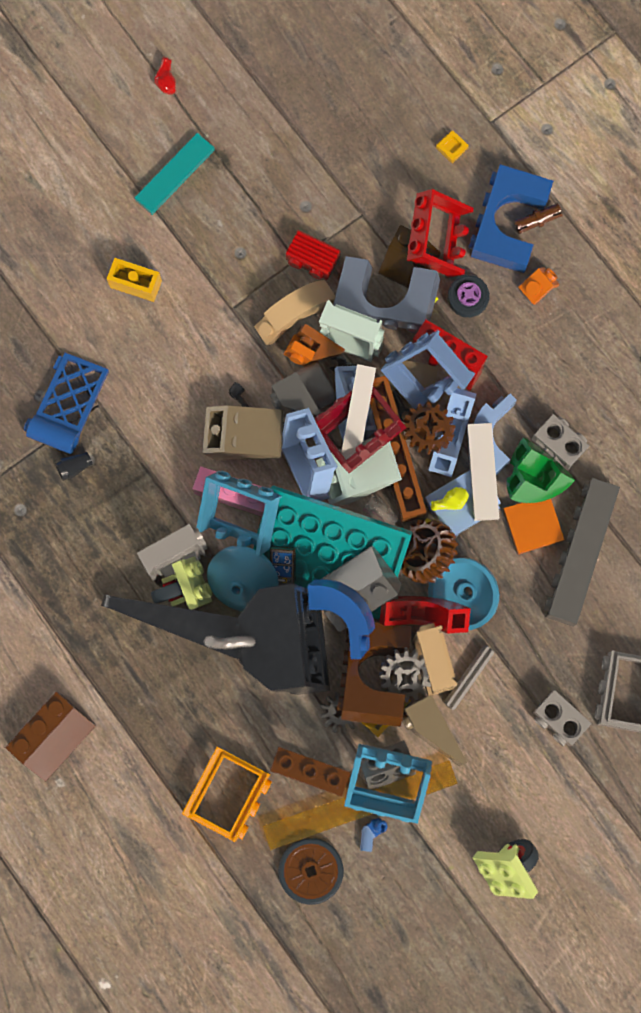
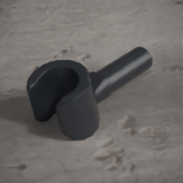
M342 356L331 358V360H337L338 367L357 366V364L347 362ZM330 367V370L335 371L336 367Z
M235 382L229 389V395L237 400L242 407H249L241 396L245 389Z
M396 389L392 391V394L399 409V418L403 422L402 414L405 411L409 413V409L405 408Z

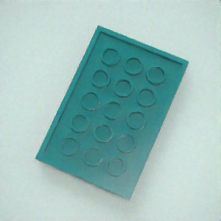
M274 485L271 486L274 493L280 494L282 497L279 500L270 545L296 547V585L308 589V585L314 579L323 578L372 545L398 578L413 533L412 531ZM261 519L260 526H259V529H258V534H259V532H260V527H261L262 519ZM268 550L263 555L270 561V550ZM381 606L371 612L373 618L380 620Z

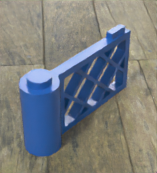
M64 353L63 357L58 356L53 367L56 373L36 415L32 419H27L24 431L26 432V437L72 454L77 447L82 429L109 370ZM70 361L77 364L80 371L66 375L64 369L67 362ZM91 371L101 373L98 381L88 384L85 377L86 373ZM82 375L86 385L73 390L69 380ZM67 382L70 392L57 396L55 392L56 386ZM88 390L91 396L89 401L79 405L75 395ZM73 396L76 406L63 411L59 401ZM57 402L61 411L52 416L44 413L47 405ZM79 411L81 419L76 426L69 423L65 415Z

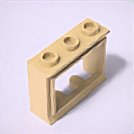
M434 623L421 626L413 639L415 649L418 650V656L423 654L431 687H426L428 696L451 691L457 686V683L453 680L455 675L443 632L439 633L442 626L435 627Z

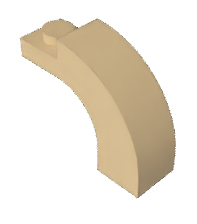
M325 280L312 282L293 291L264 312L265 316L254 327L265 344L271 345L300 320L313 314L322 313L327 301L330 300L333 303L336 296Z

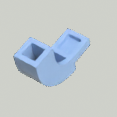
M457 388L451 394L446 416L454 418L451 424L456 426L453 433L454 437L452 442L449 441L447 449L441 446V451L438 454L434 450L429 471L452 477L476 393Z
M509 394L506 398L503 396L499 397L492 405L494 409L486 403L479 411L474 424L492 423L493 432L494 425L515 405L517 400ZM493 438L497 475L508 465L510 459L498 448Z

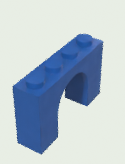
M504 165L499 166L498 172L493 171L489 185L493 186L491 193L486 192L482 206L486 207L484 214L479 213L475 226L479 228L478 235H472L469 248L473 249L471 257L525 273L534 244L503 234L496 225L494 215L501 206L513 202L544 209L554 181Z

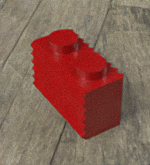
M300 230L297 231L286 251V260L291 267L298 270L303 268L318 280L322 278L328 280L340 258L339 249Z

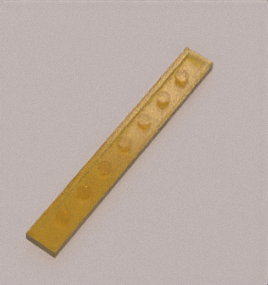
M450 760L432 766L426 795L458 784ZM417 771L415 775L381 786L372 791L414 800L417 797L423 772ZM346 797L262 827L270 850L374 813L345 807Z

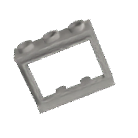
M188 524L139 551L137 554L155 584H158L161 578L163 579L175 574L172 566L173 563L194 556L196 560H200L201 555L207 557L204 550L208 549L198 528L193 530L191 525Z
M612 650L608 652L607 656L604 655L602 670H605L604 680L599 682L598 694L601 695V702L596 705L594 718L598 719L597 725L641 733V724L611 719L619 660L641 663V656Z

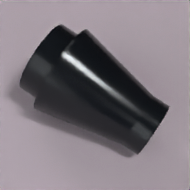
M88 452L60 458V461L55 463L56 469L63 481L66 479L71 480L84 469L93 465Z

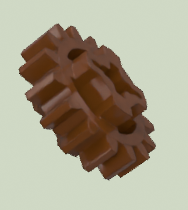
M427 402L426 407L423 408L419 403L416 410L411 408L408 413L409 415H405L403 422L407 428L403 430L406 432L404 440H411L410 448L415 445L418 446V453L422 449H426L427 455H430L431 450L434 449L438 454L441 451V446L447 449L449 441L452 442L456 426L451 424L454 418L446 416L448 413L447 409L440 411L439 404L432 408L431 403Z

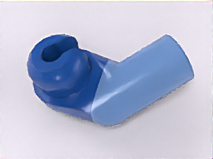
M376 818L363 826L360 851L372 852L373 839L387 830L386 821Z

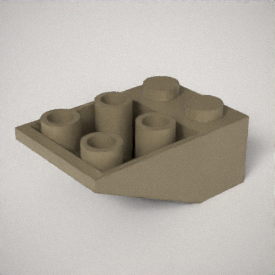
M241 406L206 407L203 454L215 461L281 458L284 411L280 409Z

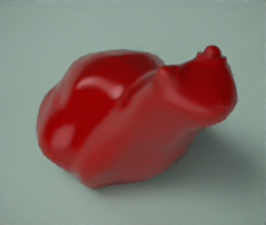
M162 57L161 66L155 75L154 82L163 93L172 95L176 92V79L171 73L172 59Z

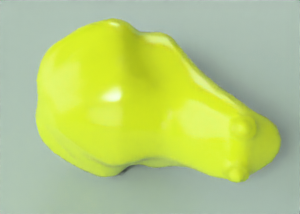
M455 487L449 490L443 499L431 501V510L462 509L468 500L469 494L463 487Z

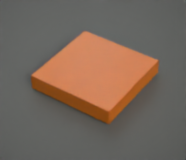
M551 499L537 503H519L503 509L518 555L565 540Z

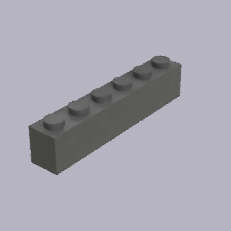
M594 478L588 484L584 483L580 497L584 499L581 506L577 505L573 519L577 521L574 529L570 528L566 537V542L569 543L567 552L562 551L558 564L562 565L560 574L556 573L552 581L551 587L555 588L553 596H548L544 610L548 611L546 618L573 627L578 623L620 489L619 486Z

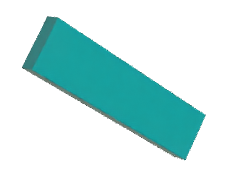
M197 133L134 198L135 201L153 215L215 151V148Z

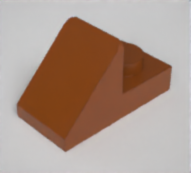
M307 324L302 325L295 334L300 338L299 341L308 347H315L313 351L316 353L309 363L336 357L345 351L343 347Z

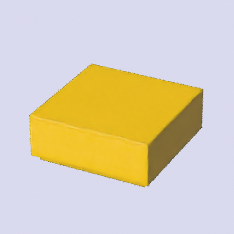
M453 130L436 145V149L451 163L458 159L469 147Z

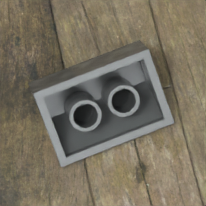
M373 545L321 578L338 581L354 589L365 600L371 612L397 596L402 584ZM323 610L339 632L347 627L345 621L339 615L332 611Z

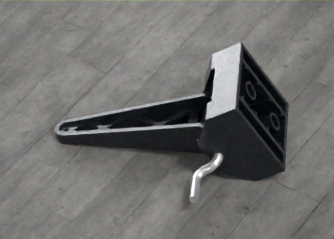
M288 584L261 588L238 618L119 598L106 594L103 596L101 603L103 607L239 659L243 669L270 691L289 692L293 695L331 691L322 610H309L308 589Z

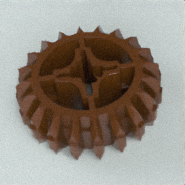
M429 518L425 521L418 520L417 525L411 524L410 531L413 533L400 570L414 582L427 584L428 582L435 583L437 578L443 579V572H450V564H455L453 556L458 554L455 548L459 544L455 540L456 535L452 532V529L440 520Z

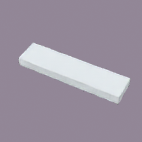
M492 423L468 424L467 434L474 521L499 520Z

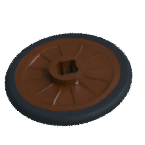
M317 838L301 839L290 845L283 853L278 868L279 880L286 894L293 900L307 905L320 904L334 896L341 886L344 874L343 863L339 853L332 845ZM311 865L315 866L317 874L308 877L305 868Z

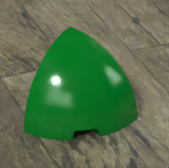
M523 437L512 455L510 464L514 468L512 475L507 477L506 483L510 499L522 503H537L559 495L575 479L551 455Z

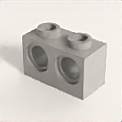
M554 414L532 438L535 444L557 460L567 471L589 447L587 439L581 433L573 432L564 418L556 417ZM553 428L557 430L559 437L551 438L547 434V429ZM565 445H574L577 452L575 454L568 453Z
M555 690L551 691L532 712L536 716L534 721L543 729L548 727L554 733L552 737L561 746L565 744L568 747L572 746L592 724ZM547 705H552L556 708L557 714L554 719L548 718L545 715V707ZM566 722H571L575 726V732L572 736L567 735L563 730Z

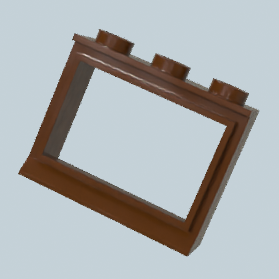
M278 747L270 769L275 774L283 775L340 797L343 796L351 773Z

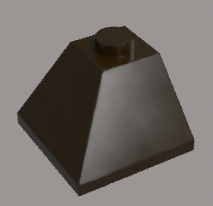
M400 225L388 247L378 274L409 288L413 268H429L413 261H407L411 229ZM427 241L426 253L439 258L441 252Z

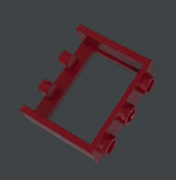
M374 386L371 399L375 397L394 422L384 430L378 429L374 434L376 437L366 445H358L355 448L356 453L347 460L327 434L348 418L353 389L344 397L338 398L328 410L315 417L316 424L329 450L348 473H351L407 428Z

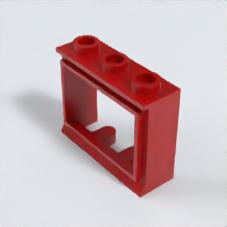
M434 189L417 193L414 203L413 221L411 223L407 261H413L446 275L447 278L464 275V269L453 265L455 259L463 258L466 254V250L456 247L458 237L468 234L469 227L463 224L459 225L461 215L472 213L474 208ZM432 207L449 214L443 260L426 253Z
M425 319L413 338L412 343H416L425 333L430 335L439 330V335L467 369L475 373L466 388L470 392L480 377L488 356ZM431 355L429 365L436 366L438 361Z

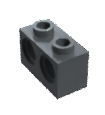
M405 740L381 748L410 755ZM362 758L360 763L369 790L416 774L413 769H410L409 774H403L400 772V766L388 763L385 764L384 768H378L375 766V760Z

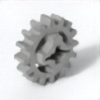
M405 647L404 652L401 654L396 649L394 657L391 655L386 656L388 663L382 662L381 669L384 671L379 672L380 679H383L381 681L382 688L388 687L386 691L390 693L405 694V702H408L409 696H413L415 700H418L419 692L424 695L426 694L425 686L431 687L423 654L418 656L417 649L409 653L408 648ZM393 669L395 675L393 676V680L391 681L390 673ZM420 669L423 671L421 680L417 676L420 673Z

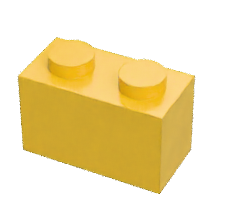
M114 258L107 276L110 288L151 302L155 301L162 282L159 272L118 258Z

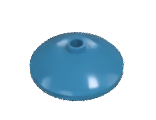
M231 546L222 549L212 558L207 570L208 583L214 595L223 604L238 611L245 609L259 589L279 586L278 575L272 563L263 554L260 556L256 555V550L249 547Z
M465 557L454 558L455 564L449 565L450 572H443V579L437 578L435 583L429 582L428 597L445 599L469 607V630L477 629L486 624L497 610L499 604L498 584L491 571L479 561ZM466 587L471 588V595L466 592Z

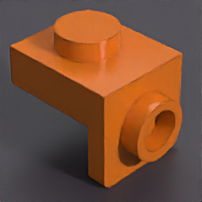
M542 267L529 276L519 286V289L534 305L560 284L556 280L558 277L553 270Z
M293 335L283 355L287 356L292 362L305 366L312 360L316 352L313 351V346L308 347L299 341L300 338Z

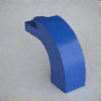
M314 579L308 585L309 610H328L339 615L345 621L349 630L351 659H361L369 651L370 640L366 635H369L375 629L373 615L369 606L354 589L341 582Z

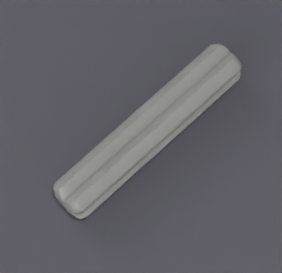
M484 645L457 682V686L444 701L447 707L452 710L456 709L493 656L494 651L490 647Z

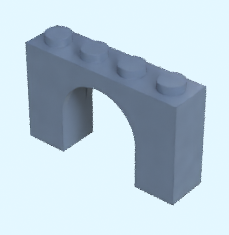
M346 256L333 306L336 304L376 319L377 323L381 320L382 325L387 329L396 330L397 327L404 328L408 332L415 334L425 319L431 320L440 282L437 271L414 267L405 298L393 307L378 308L371 305L366 297L373 269L369 260Z

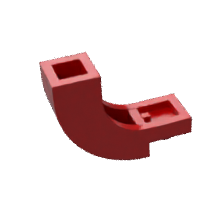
M398 596V599H390L381 605L380 624L384 626L428 625L434 623L435 627L442 626L441 631L447 634L466 633L469 630L470 608L457 602L424 596Z

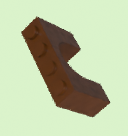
M374 622L375 629L369 635H366L370 640L369 651L361 659H351L350 650H344L343 665H348L347 673H342L340 687L345 688L344 696L339 695L337 710L342 711L341 720L401 727L405 694L381 692L369 688L360 679L358 668L370 657L387 655L394 657L396 649L401 654L404 652L405 647L408 648L409 652L412 626H384L379 622ZM348 628L346 633V643H350Z

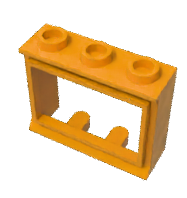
M216 747L182 814L234 842L238 838L243 839L249 828L246 825L249 816L254 817L261 805L257 802L260 794L266 795L272 783L269 780L270 774ZM224 758L259 775L230 832L195 814Z

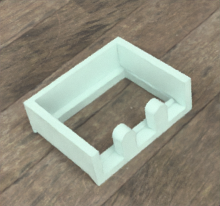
M330 300L327 301L319 320L320 327H322L321 334L345 349L344 352L372 362L374 356H379L383 346L385 330L382 329L381 320L377 323L376 319L337 304L333 306Z

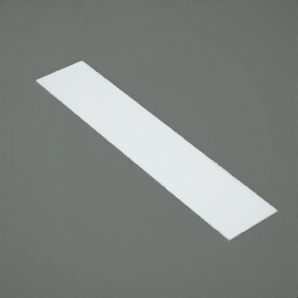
M357 364L341 452L345 459L356 453L355 448L363 443L376 368Z

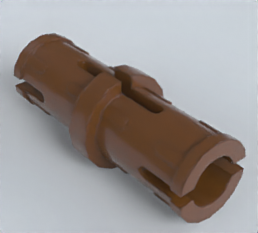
M558 203L542 210H533L532 214L514 220L515 228L518 234H522L535 227L541 228L545 223L563 217L562 210Z

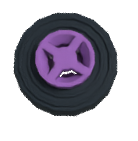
M464 275L452 282L448 290L447 300L455 314L461 317L472 318L480 315L486 309L489 303L490 292L482 279L474 275Z

